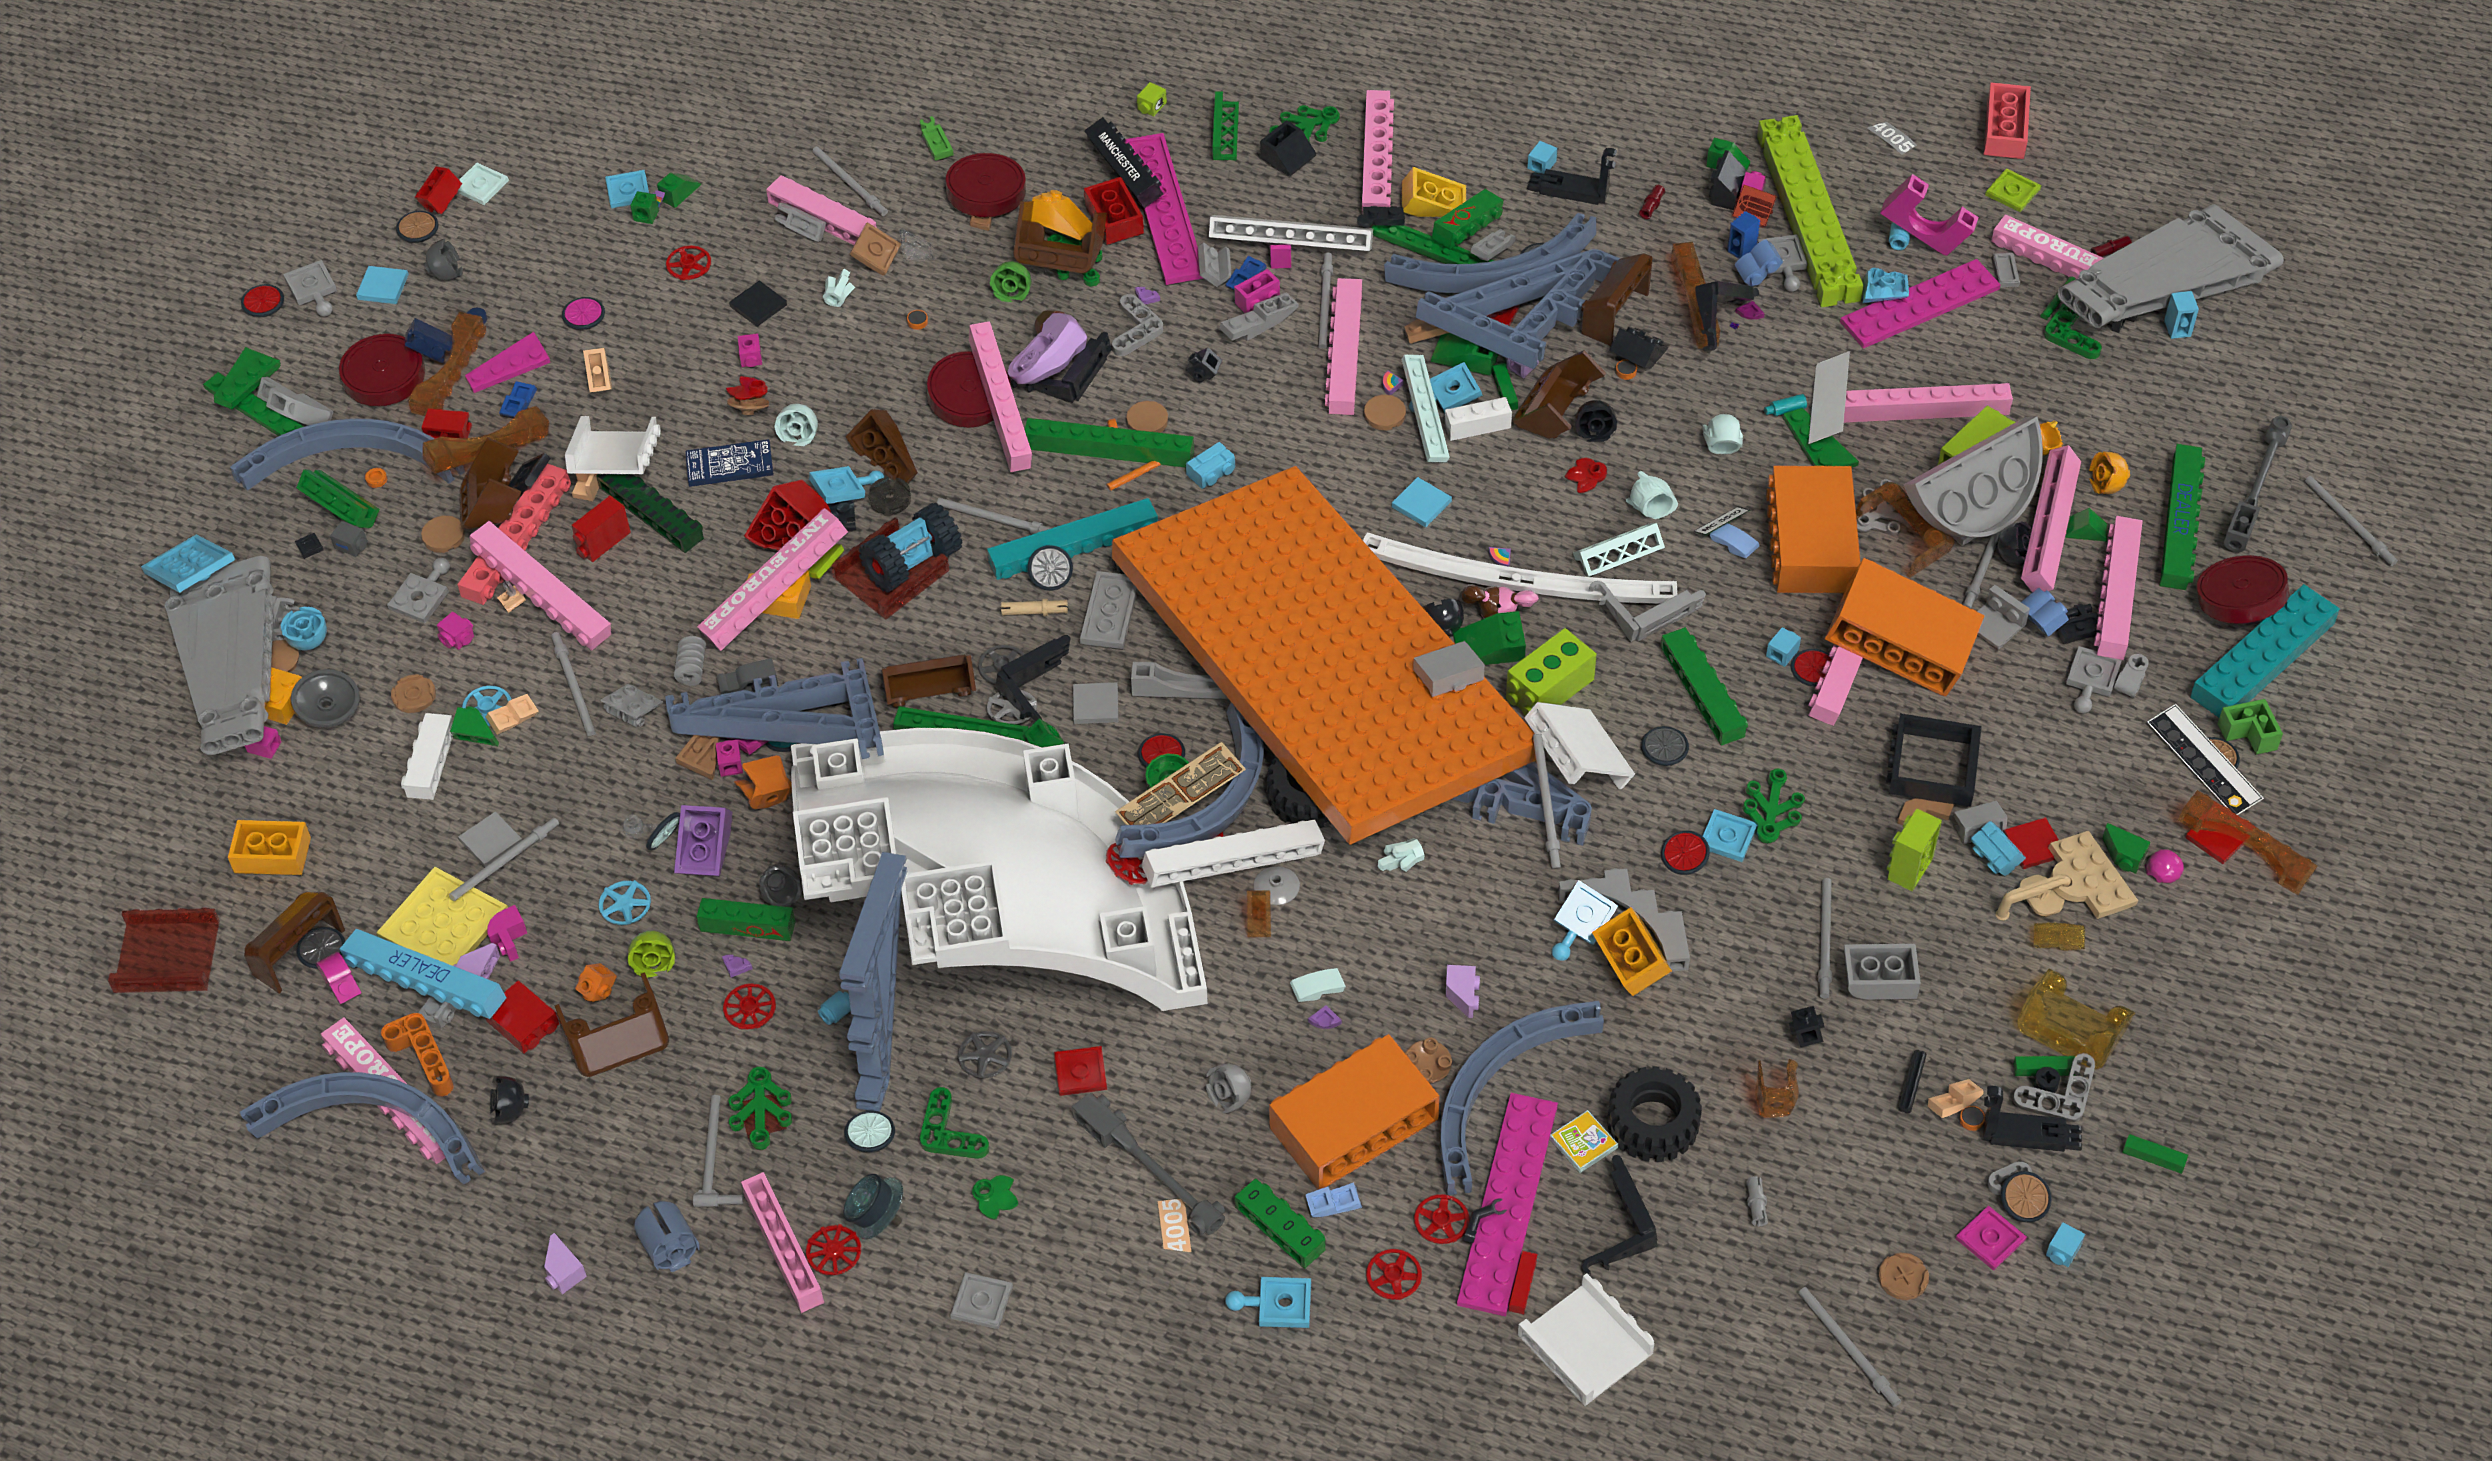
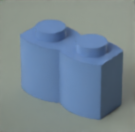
M1765 239L1759 242L1751 252L1743 255L1735 263V267L1745 283L1749 286L1759 285L1767 274L1775 272L1781 266L1783 260L1774 245Z
M2037 588L2021 603L2030 608L2028 615L2030 621L2049 637L2069 620L2066 615L2068 610L2061 602L2055 603V598L2048 590L2042 591L2040 588Z

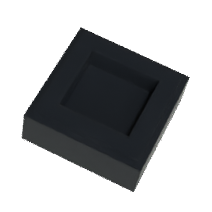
M315 532L295 541L304 559L324 551Z

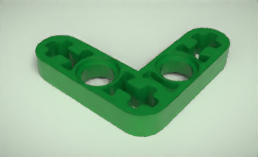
M2063 303L2047 324L2044 333L2045 338L2085 358H2098L2102 345L2097 340L2070 329L2079 315L2073 310L2069 312V307ZM2066 318L2069 322L2063 323L2058 319ZM2069 339H2074V340H2076L2078 343L2072 344V343L2068 342V340H2069Z
M938 1087L934 1089L930 1094L920 1134L922 1149L931 1153L975 1159L985 1157L989 1153V1141L985 1136L946 1130L952 1106V1095L947 1088ZM940 1096H945V1099L942 1100L941 1108H938L937 1099ZM933 1116H941L943 1118L939 1124H932L930 1119ZM931 1131H934L935 1140L932 1141V1144H928L927 1140L931 1137ZM957 1139L961 1141V1145L957 1148H950L948 1146L951 1140ZM965 1141H968V1142H969V1145H967V1148H968V1149H965V1148H966V1142H965ZM978 1143H982V1147L979 1150H975V1146Z

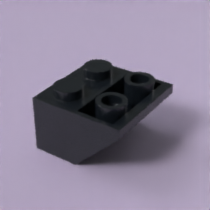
M1287 120L1260 141V158L1289 177L1316 156L1314 148L1302 129Z
M1725 150L1723 157L1718 158L1716 164L1717 171L1712 173L1710 182L1713 185L1710 188L1709 197L1712 198L1711 205L1735 210L1747 170L1729 151Z
M1628 326L1627 329L1619 328L1609 351L1641 367L1651 369L1669 347L1663 345V340L1655 336H1645V331Z

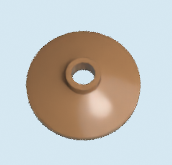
M732 397L727 400V404L742 410L744 415H753L755 410L768 407L769 401L754 397L746 400Z

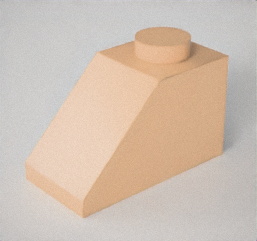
M605 348L583 351L590 392L612 389Z

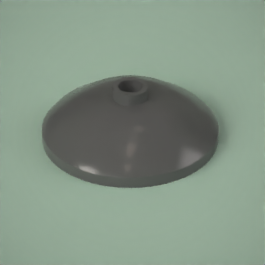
M330 669L317 670L303 676L295 684L291 694L292 708L298 718L316 727H332L344 723L354 715L360 702L359 690L353 679L340 671Z

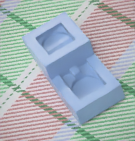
M1728 523L1710 533L1711 540L1728 546L1730 553L1743 558H1747L1760 546L1750 535Z
M1354 1182L1333 1190L1325 1187L1305 1194L1312 1217H1324L1362 1208Z

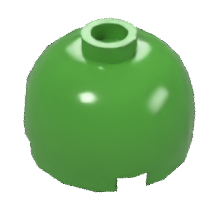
M1014 261L1000 264L992 273L990 279V287L992 286L993 294L1004 302H1012L1010 299L1024 300L1030 291L1032 283L1031 275L1027 268L1021 263ZM1017 289L1019 290V293L1011 297L1007 294L1008 292L1011 293Z

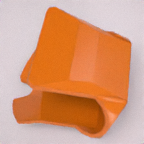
M778 755L743 763L742 768L752 782L746 780L734 781L749 799L748 804L753 809L769 808L784 802L792 793V782L787 778L781 757Z

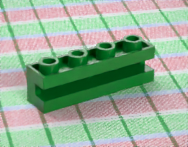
M303 469L296 489L349 524L359 528L373 527L380 510L379 508L323 471L315 470L312 472L309 469Z

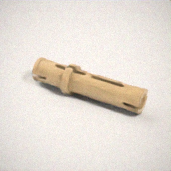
M1048 599L1028 602H1001L1002 608H1010L1001 609L1002 616L1067 614L1068 608L1059 606H1068L1067 600L1048 601Z

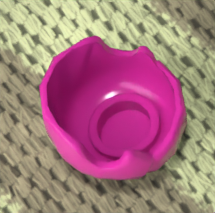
M2160 849L2150 855L2145 863V870L2147 875H2152L2158 883H2173L2182 875L2184 865L2182 859L2176 853L2168 849Z

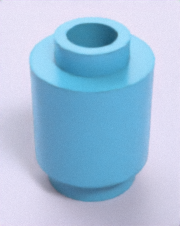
M1893 222L1890 227L1889 243L1893 249L1903 250L1909 244L1910 233Z
M837 991L821 1004L818 1014L826 1024L837 1023L851 1011L849 994Z

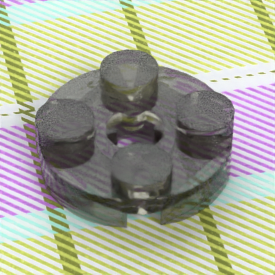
M889 477L881 478L875 481L869 489L868 498L871 508L888 517L905 510L911 503L910 487L900 478H896V480H889ZM887 494H890V496L891 494H894L893 497L886 498Z

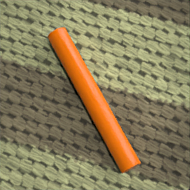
M1151 461L1107 483L1106 486L1112 491L1161 464Z

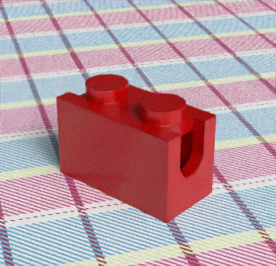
M436 166L415 198L428 212L432 213L435 210L438 214H442L463 183L449 168Z
M428 408L421 428L423 433L439 442L466 444L472 423L468 422L469 412Z

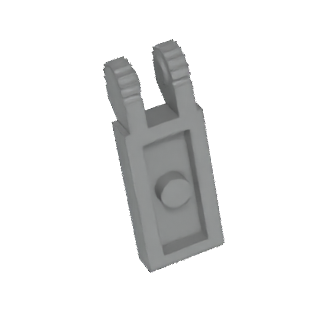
M781 202L778 204V208L788 213V216L777 214L775 216L777 222L816 242L822 240L826 226L825 221L786 203Z
M1499 229L1474 244L1471 248V253L1481 260L1488 261L1505 249H1509L1514 244L1516 236L1511 234L1504 238L1505 231Z

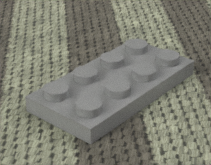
M1097 571L1080 636V644L1124 649L1138 589L1126 574Z

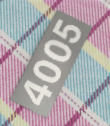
M1887 121L1867 127V129L1889 143L1901 155L1917 146L1907 135Z

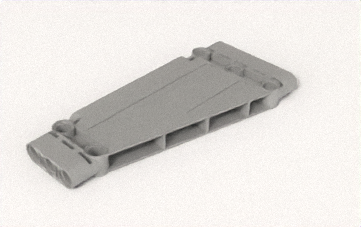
M2212 204L2201 211L2193 210L2189 212L2188 218L2184 220L2177 218L2096 262L2088 270L2081 271L2077 279L2059 288L2058 297L2095 328H2099L2110 321H2120L2121 319L2168 307L2171 293L2192 291L2194 298L2199 299L2259 283L2264 275L2282 266L2284 260L2282 254L2219 206Z
M256 556L226 565L212 573L208 579L198 581L180 593L170 588L169 599L165 602L166 612L198 722L202 726L200 749L207 755H215L261 741L264 736V722H266L269 716L265 709V702L270 700L274 610L272 597L274 588L270 583L271 561L265 556Z

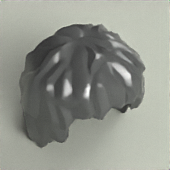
M774 864L771 867L769 866L759 880L761 897L773 906H791L802 895L803 889L799 875L786 865Z

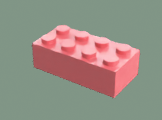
M2001 83L1990 84L1987 99L1984 155L2024 159L2028 142L2031 86Z

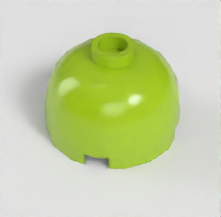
M655 930L642 932L629 945L628 964L629 966L631 965L634 972L639 976L644 972L647 978L658 976L654 972L665 970L668 972L675 963L673 944L661 932ZM661 961V964L656 969L650 968L658 965Z

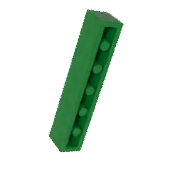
M1686 627L1662 635L1660 647L1720 745L1722 746L1744 738L1746 728H1748L1745 716H1741L1735 700L1731 699L1727 694L1724 683H1720L1714 667H1710L1704 651H1700L1694 635H1690Z

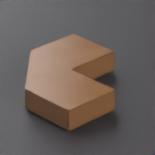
M1917 798L1906 801L1897 824L1903 825L1908 815L1912 816L1916 809L1932 816L1949 820L1955 804Z

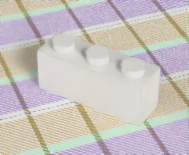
M1506 397L1446 409L1444 426L1450 441L1511 428L1512 411Z

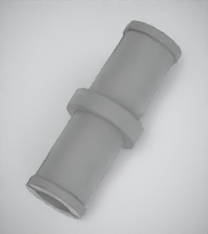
M1753 1176L1746 1180L1749 1192L1747 1203L1751 1208L1752 1224L1755 1226L1757 1221V1226L1760 1227L1768 1223L1765 1207L1767 1205V1197L1763 1193L1762 1178Z

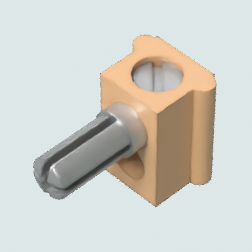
M505 581L507 585L503 583V587L506 592L497 598L509 613L526 601V599L516 589L515 585L512 586L509 581Z

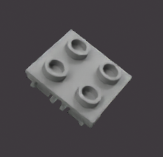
M629 684L601 699V702L605 703L604 709H606L607 713L619 719L622 718L624 722L627 721V723L634 727L643 726L645 722L643 715L663 703V701L655 698L653 695L647 694Z

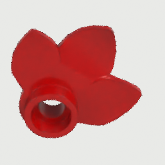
M741 376L740 385L727 387L726 391L730 395L735 396V399L746 400L752 397H762L768 392V387L762 380Z
M1580 458L1576 460L1577 466L1570 468L1565 475L1566 479L1578 482V493H1584L1594 489L1598 482L1606 478L1607 467L1601 462H1594L1591 458Z

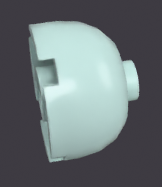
M790 404L784 407L778 414L774 427L776 434L783 442H797L794 445L805 446L816 435L818 421L815 413L806 405ZM792 435H801L802 438L797 440Z

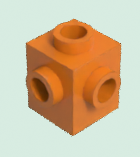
M601 963L586 965L584 971L579 976V982L575 989L587 1001L605 1000L612 992V986L617 975Z

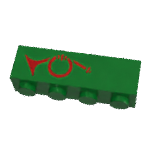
M1487 189L1482 190L1434 222L1432 238L1447 248L1452 249L1468 237L1473 236L1480 229L1485 228L1495 219H1499L1503 213L1504 200Z
M702 898L697 913V921L701 932L791 941L796 923L792 907Z

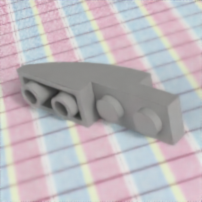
M1286 292L1254 304L1253 311L1221 322L1220 329L1231 340L1243 337L1248 341L1282 322L1298 308L1299 304Z
M269 377L261 378L257 397L267 402L266 407L306 425L331 421L333 415L331 409L304 393H294Z

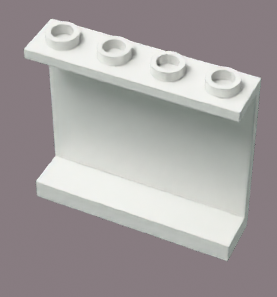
M581 416L565 453L567 473L644 474L646 466L650 464V456H653V447L657 445V437H660L661 430L660 425H657L656 417H651L646 432L591 431L589 416Z
M1537 702L1524 717L1535 734H1542L1544 748L1569 784H1575L1585 772L1609 774L1618 789H1622L1635 775L1590 709Z
M1587 1273L1583 1276L1582 1286L1533 1323L1525 1319L1519 1324L1518 1336L1584 1406L1650 1357L1654 1350L1652 1336L1647 1331L1643 1332L1637 1326L1633 1316L1629 1313L1626 1314L1620 1308L1618 1301L1613 1296L1609 1297L1600 1282L1592 1279Z

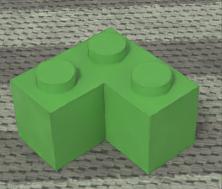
M2266 699L2222 708L2218 726L2226 741L2248 737L2256 754L2278 750L2283 733Z

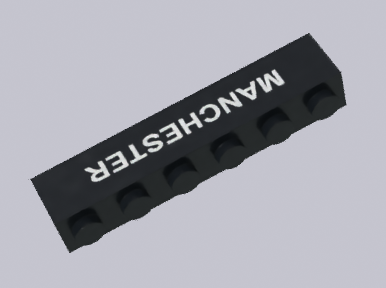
M1102 117L1084 130V132L1145 208L1163 195L1159 188L1162 184L1156 176L1151 177L1153 175L1152 171L1147 165H1142L1144 164L1143 160L1138 154L1134 155L1135 151L1129 143L1125 144L1127 141L1120 132L1116 133L1118 130L1112 121L1108 123Z

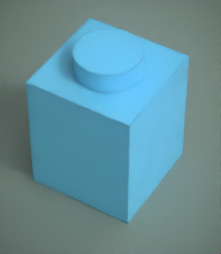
M1539 141L1528 155L1527 169L1544 174L1546 169H1551L1555 164L1557 148Z
M1782 627L1768 643L1766 657L1785 667L1799 651L1801 637Z
M2063 1222L2050 1242L2046 1256L2050 1257L2051 1261L2057 1265L2069 1267L2083 1243L2085 1234Z

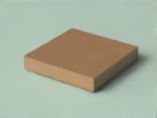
M867 222L849 255L884 276L901 243Z

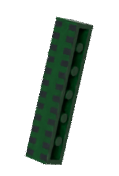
M633 474L596 475L599 488L624 505L628 511L682 552H688L704 539L703 527L699 521L691 519L683 509H678L670 499L662 497L654 487L650 488L639 476L636 477Z

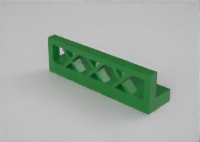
M1215 91L1213 160H1237L1239 102L1223 101V91ZM1223 108H1235V110L1228 114ZM1227 120L1234 123L1229 128L1223 125ZM1230 134L1234 138L1227 142L1222 137ZM1228 147L1233 151V154H1221V151Z

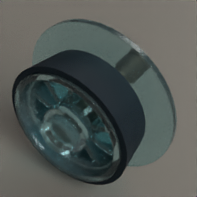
M869 1174L853 1187L846 1199L843 1214L847 1221L854 1224V1231L859 1238L865 1240L877 1236L890 1222L895 1226L901 1224L902 1218L896 1213L903 1197L902 1183L893 1177L882 1179L877 1174Z

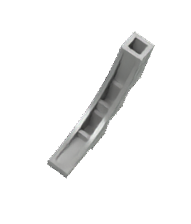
M1613 868L1604 870V877L1599 879H1570L1559 882V901H1565L1577 881H1581L1618 905L1615 912L1621 914L1632 907L1643 921L1672 971L1689 969L1690 955L1682 911L1658 913L1655 891L1641 889L1631 892L1627 869Z

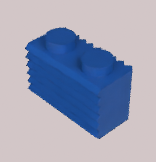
M1743 211V214L1730 224L1727 250L1738 259L1751 252L1758 242L1759 222L1761 221L1747 211Z

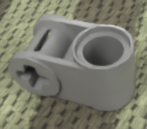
M2142 654L2131 655L2123 671L2120 672L2113 689L2135 698L2136 692L2138 693L2144 679L2145 671L2149 664L2148 659Z

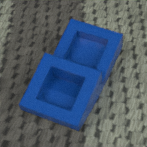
M1248 256L1241 268L1235 269L1231 278L1226 283V287L1234 290L1236 285L1264 271L1267 268L1266 264Z
M516 381L510 396L506 395L499 414L520 419L537 391L536 386Z

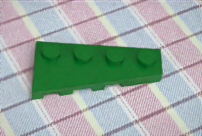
M245 347L215 393L214 403L233 409L260 386L262 377H270L281 366L280 360Z
M1803 408L1783 414L1785 423L1812 466H1851V468L1858 466L1859 461L1832 435L1809 444L1811 415Z

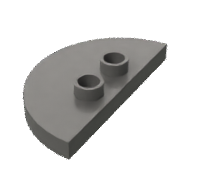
M2025 417L1903 484L1909 499L1918 513L1934 528L1956 537L1989 536L2002 531L2005 527L2014 523L2030 503L2041 473L2043 447L2038 417Z

